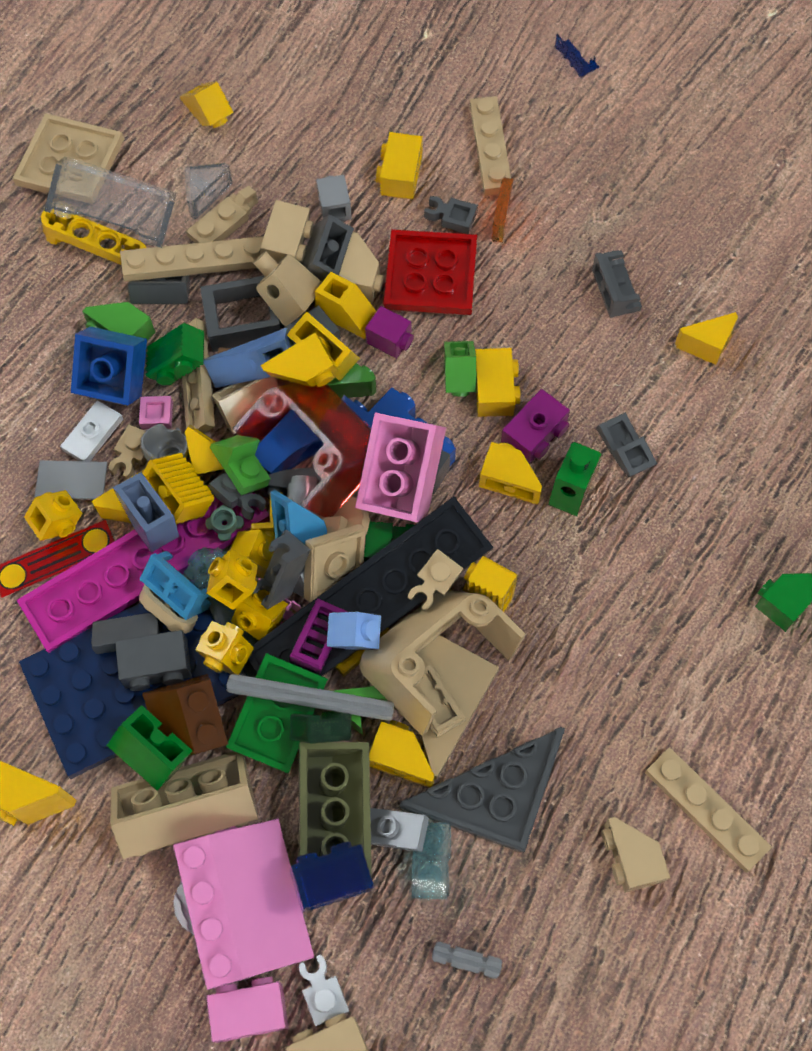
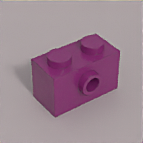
M541 388L504 427L501 443H508L521 450L530 465L535 458L541 459L550 448L549 443L555 437L560 438L567 431L570 425L568 423L570 409Z

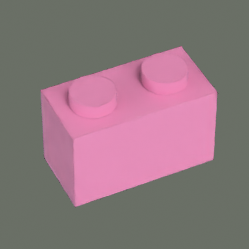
M264 977L252 980V987L238 990L237 984L216 987V994L207 996L212 1042L220 1043L289 1029L283 985L280 982L273 983V977Z

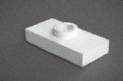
M97 400L61 444L62 451L78 461L90 462L122 422L123 417L120 413Z

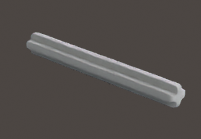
M231 674L227 681V691L229 693L387 721L393 718L394 704L390 701Z

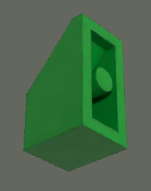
M812 573L782 574L776 582L769 579L758 591L757 594L761 598L755 607L786 632L812 603Z

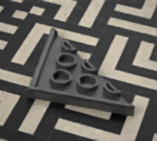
M559 727L553 732L512 749L508 753L475 766L461 775L445 780L409 799L407 798L401 801L400 808L415 814L426 815L433 821L525 853L565 728Z

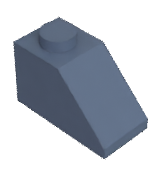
M142 472L113 487L134 529L151 552L179 537L174 515Z

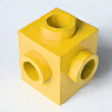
M63 490L55 493L46 492L41 496L35 497L24 518L38 539L42 541L58 536L63 538L70 535L75 530V525L83 513L69 493Z
M230 549L222 558L217 557L211 563L208 569L210 577L206 594L234 610L254 592L257 586L255 579L258 565L254 564L248 557L242 556L233 549Z
M260 590L258 593H252L235 608L236 610L231 620L233 624L258 640L280 625L288 603L281 601L267 610L261 605L263 599L270 594L266 590Z
M212 621L206 632L202 634L195 650L205 659L203 664L218 673L225 671L230 674L239 675L254 647L242 636L244 631L238 626L226 622L224 626Z

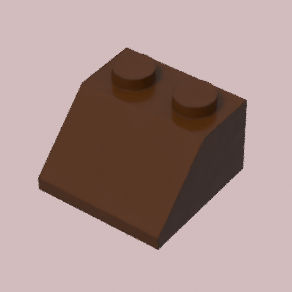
M208 674L143 692L147 710L162 723L159 730L166 737L174 733L193 750L190 755H196L228 745Z

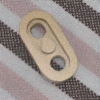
M144 585L139 595V600L147 611L157 617L171 632L182 630L183 633H189L192 631L198 615L185 620L150 588Z

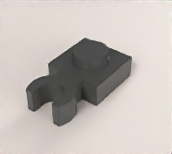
M430 196L429 206L437 209L425 208L424 218L430 221L441 219L442 227L469 234L478 211V205L450 198L449 203L446 204L439 197Z
M226 472L209 483L212 495L230 509L239 506L243 517L250 521L254 517V510L250 506H255L260 511L265 510L266 501L262 496L253 494V492L241 496Z

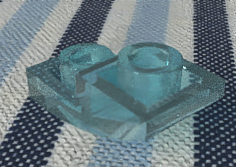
M428 822L422 852L413 851L412 898L446 900L449 897L448 861L451 859V823Z

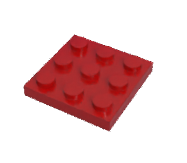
M391 229L384 308L396 311L472 315L477 235Z

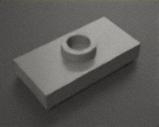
M370 808L371 845L422 852L429 817L423 814Z

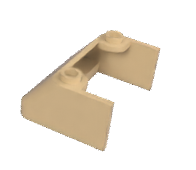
M448 590L443 596L437 592L433 595V604L428 610L424 611L422 604L380 638L379 649H366L362 654L360 660L361 673L388 701L393 702L394 708L421 736L427 732L437 710L414 688L422 680L425 673V664L417 654L461 617L473 625L508 661L513 658L526 635L485 595Z

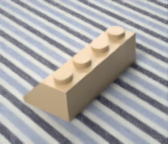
M238 752L228 753L180 767L158 791L144 779L111 788L110 826L123 859L132 856H143L149 851L173 846L196 837L214 834L216 831L233 826H243L250 821L258 819L255 797L244 755Z

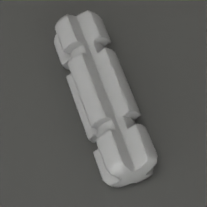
M436 942L432 954L434 962L445 965L448 962L451 963L452 967L479 974V971L484 972V976L498 978L501 972L502 960L500 958L489 955L486 958L483 957L482 953L457 946L455 949L450 948V944Z

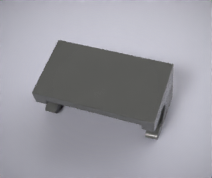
M621 250L603 254L601 252L596 253L592 268L610 318L641 311L642 308L639 302L641 298L634 291Z
M288 530L283 531L280 537L271 542L269 551H274L264 578L257 581V586L253 592L255 594L260 590H266L270 593L261 603L267 610L291 596L311 551Z

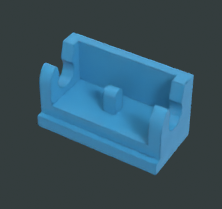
M164 551L159 554H152L139 579L185 620L209 609L211 602L206 599L209 597L206 594L207 588L199 590L166 561L173 558L170 552Z

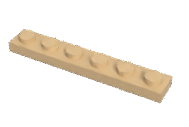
M264 236L120 251L124 282L257 268L253 263L260 256V247Z

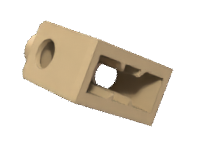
M265 251L253 263L264 275L263 279L256 286L257 292L286 327L307 310L315 298L316 289L322 282L289 254L277 263Z

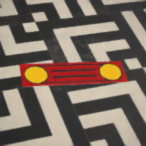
M107 521L98 522L0 564L1 598L64 572L113 543L115 540Z

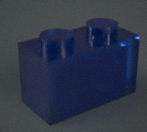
M344 842L331 847L330 854L317 857V853L313 852L296 858L297 864L291 866L290 873L302 913L372 891L374 884L361 844L352 847L351 842Z

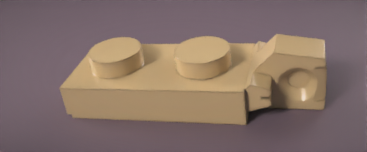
M248 185L239 191L237 196L235 194L230 195L187 229V236L194 243L225 240L249 220L248 215L252 212L251 208L258 203L256 191Z

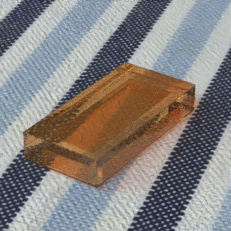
M503 177L501 181L493 221L492 239L494 242L503 243L512 197V178Z

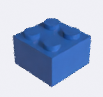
M88 327L76 333L71 393L123 405H130L142 397L147 339L95 327Z

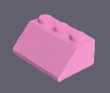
M375 413L355 508L413 522H420L428 516L446 427Z

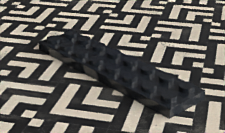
M453 496L317 598L347 612L381 615V634L427 599L425 594L418 593L411 601L408 599V594L413 587L424 583L417 575L437 549L464 568L465 571L472 562L476 563L482 556L492 551L494 547ZM317 598L252 645L254 649L248 661L257 673L266 653L289 662L290 654ZM318 613L317 618L326 622L329 621L328 616ZM313 625L312 630L326 636L328 635V631ZM309 638L306 640L307 643L321 649L324 647L323 644ZM332 647L320 675H326L358 650ZM304 651L301 652L304 655H307L311 658L318 660V657L314 655H311Z

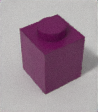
M382 306L379 307L365 328L366 343L396 359L402 350L407 351L414 338L412 334V321Z

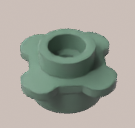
M225 505L217 508L211 517L206 520L207 529L214 530L221 541L230 540L231 534L236 529H241L244 526L243 518L236 516L235 512ZM227 521L228 523L227 525H222V522Z

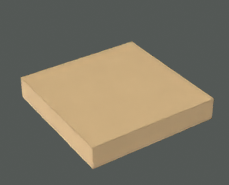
M357 524L306 540L305 545L311 549L305 562L304 598L307 601L312 602L364 563L366 528Z

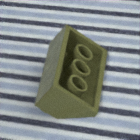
M300 742L298 751V890L338 889L371 884L369 742Z

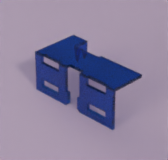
M556 34V50L561 52L565 60L568 59L570 61V66L577 71L580 78L600 68L595 62V56L593 61L590 59L588 64L569 39L563 41Z

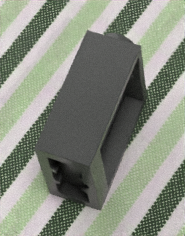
M264 276L200 287L212 352H217L219 347L232 349L285 327L269 307L271 320L220 328L217 304L260 297L261 295L257 292L256 286Z

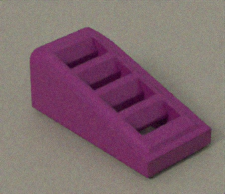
M317 598L290 654L289 663L320 675L332 647H327L326 635L312 630L314 625L328 631V622L317 618V615L321 613L329 617V613L347 611ZM307 638L323 644V649L307 643ZM304 651L311 655H314L318 657V660L311 658L307 655H304L301 652Z

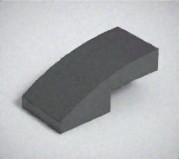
M626 412L596 427L608 450L629 478L657 464L644 437H638Z

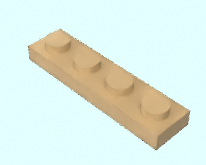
M497 96L470 99V113L484 196L512 193L513 185Z
M195 318L189 325L204 331L205 359L209 357L206 322ZM200 365L192 373L182 376L186 429L189 425H192L205 434L215 427V415L213 411L211 378L205 365Z
M670 747L645 771V774L745 873L749 872L772 848L759 833Z

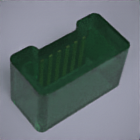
M324 711L321 716L304 713H293L290 716L291 741L313 744L349 741L351 739V714Z

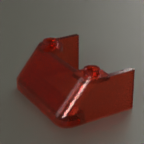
M291 382L266 390L233 429L242 436L257 438L261 441L292 409L324 443L313 460L314 470L322 480L301 504L304 508L322 517H333L360 486L372 428L328 384L321 387L317 385L310 387Z

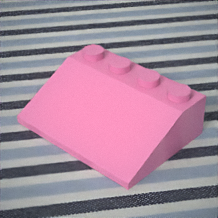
M279 819L218 832L173 845L207 990L314 958Z

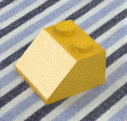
M0 761L1 821L15 826L18 820L29 825L74 807L77 800L60 786Z

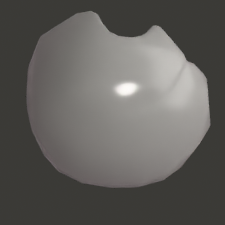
M157 424L147 429L141 437L142 452L148 462L151 459L176 453H183L186 461L190 456L186 436L179 428L169 430L163 424Z

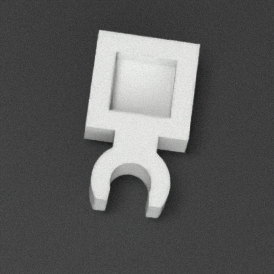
M321 955L316 956L319 962V970L316 973H309L304 962L299 964L301 975L310 981L312 987L302 992L316 1027L339 1014L350 1012L337 977L334 976L326 980L327 963Z

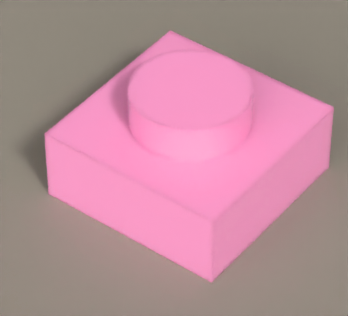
M171 396L140 397L139 425L141 429H149L157 424H163L165 428L172 429L173 400Z

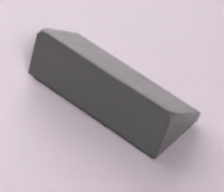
M191 275L129 281L130 302L132 304H187Z
M152 613L93 622L92 649L96 654L116 651L115 641L161 634L160 620Z

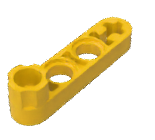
M49 207L41 214L43 234L46 236V241L56 245L59 242H66L119 265H122L120 251L147 248L143 242L58 207ZM78 228H85L89 231V234L86 237L79 238L73 232ZM104 239H112L116 242V245L113 248L106 249L101 247L100 242Z

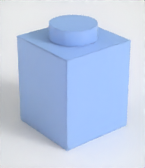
M362 612L329 613L327 647L350 650L379 649L381 615Z

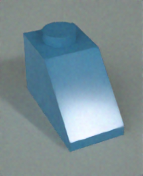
M277 490L270 492L275 539L280 537L285 530L291 532L304 544L306 540L327 534V527L323 519Z

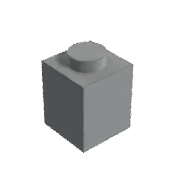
M327 176L316 179L322 217L325 218L331 214L341 221L352 220L351 204L345 176Z

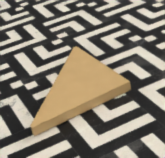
M403 616L401 619H399L397 622L391 625V629L406 617ZM440 635L417 654L425 665L430 662L432 663L466 717V721L436 738L430 726L427 732L421 736L435 779H438L499 670L498 666Z

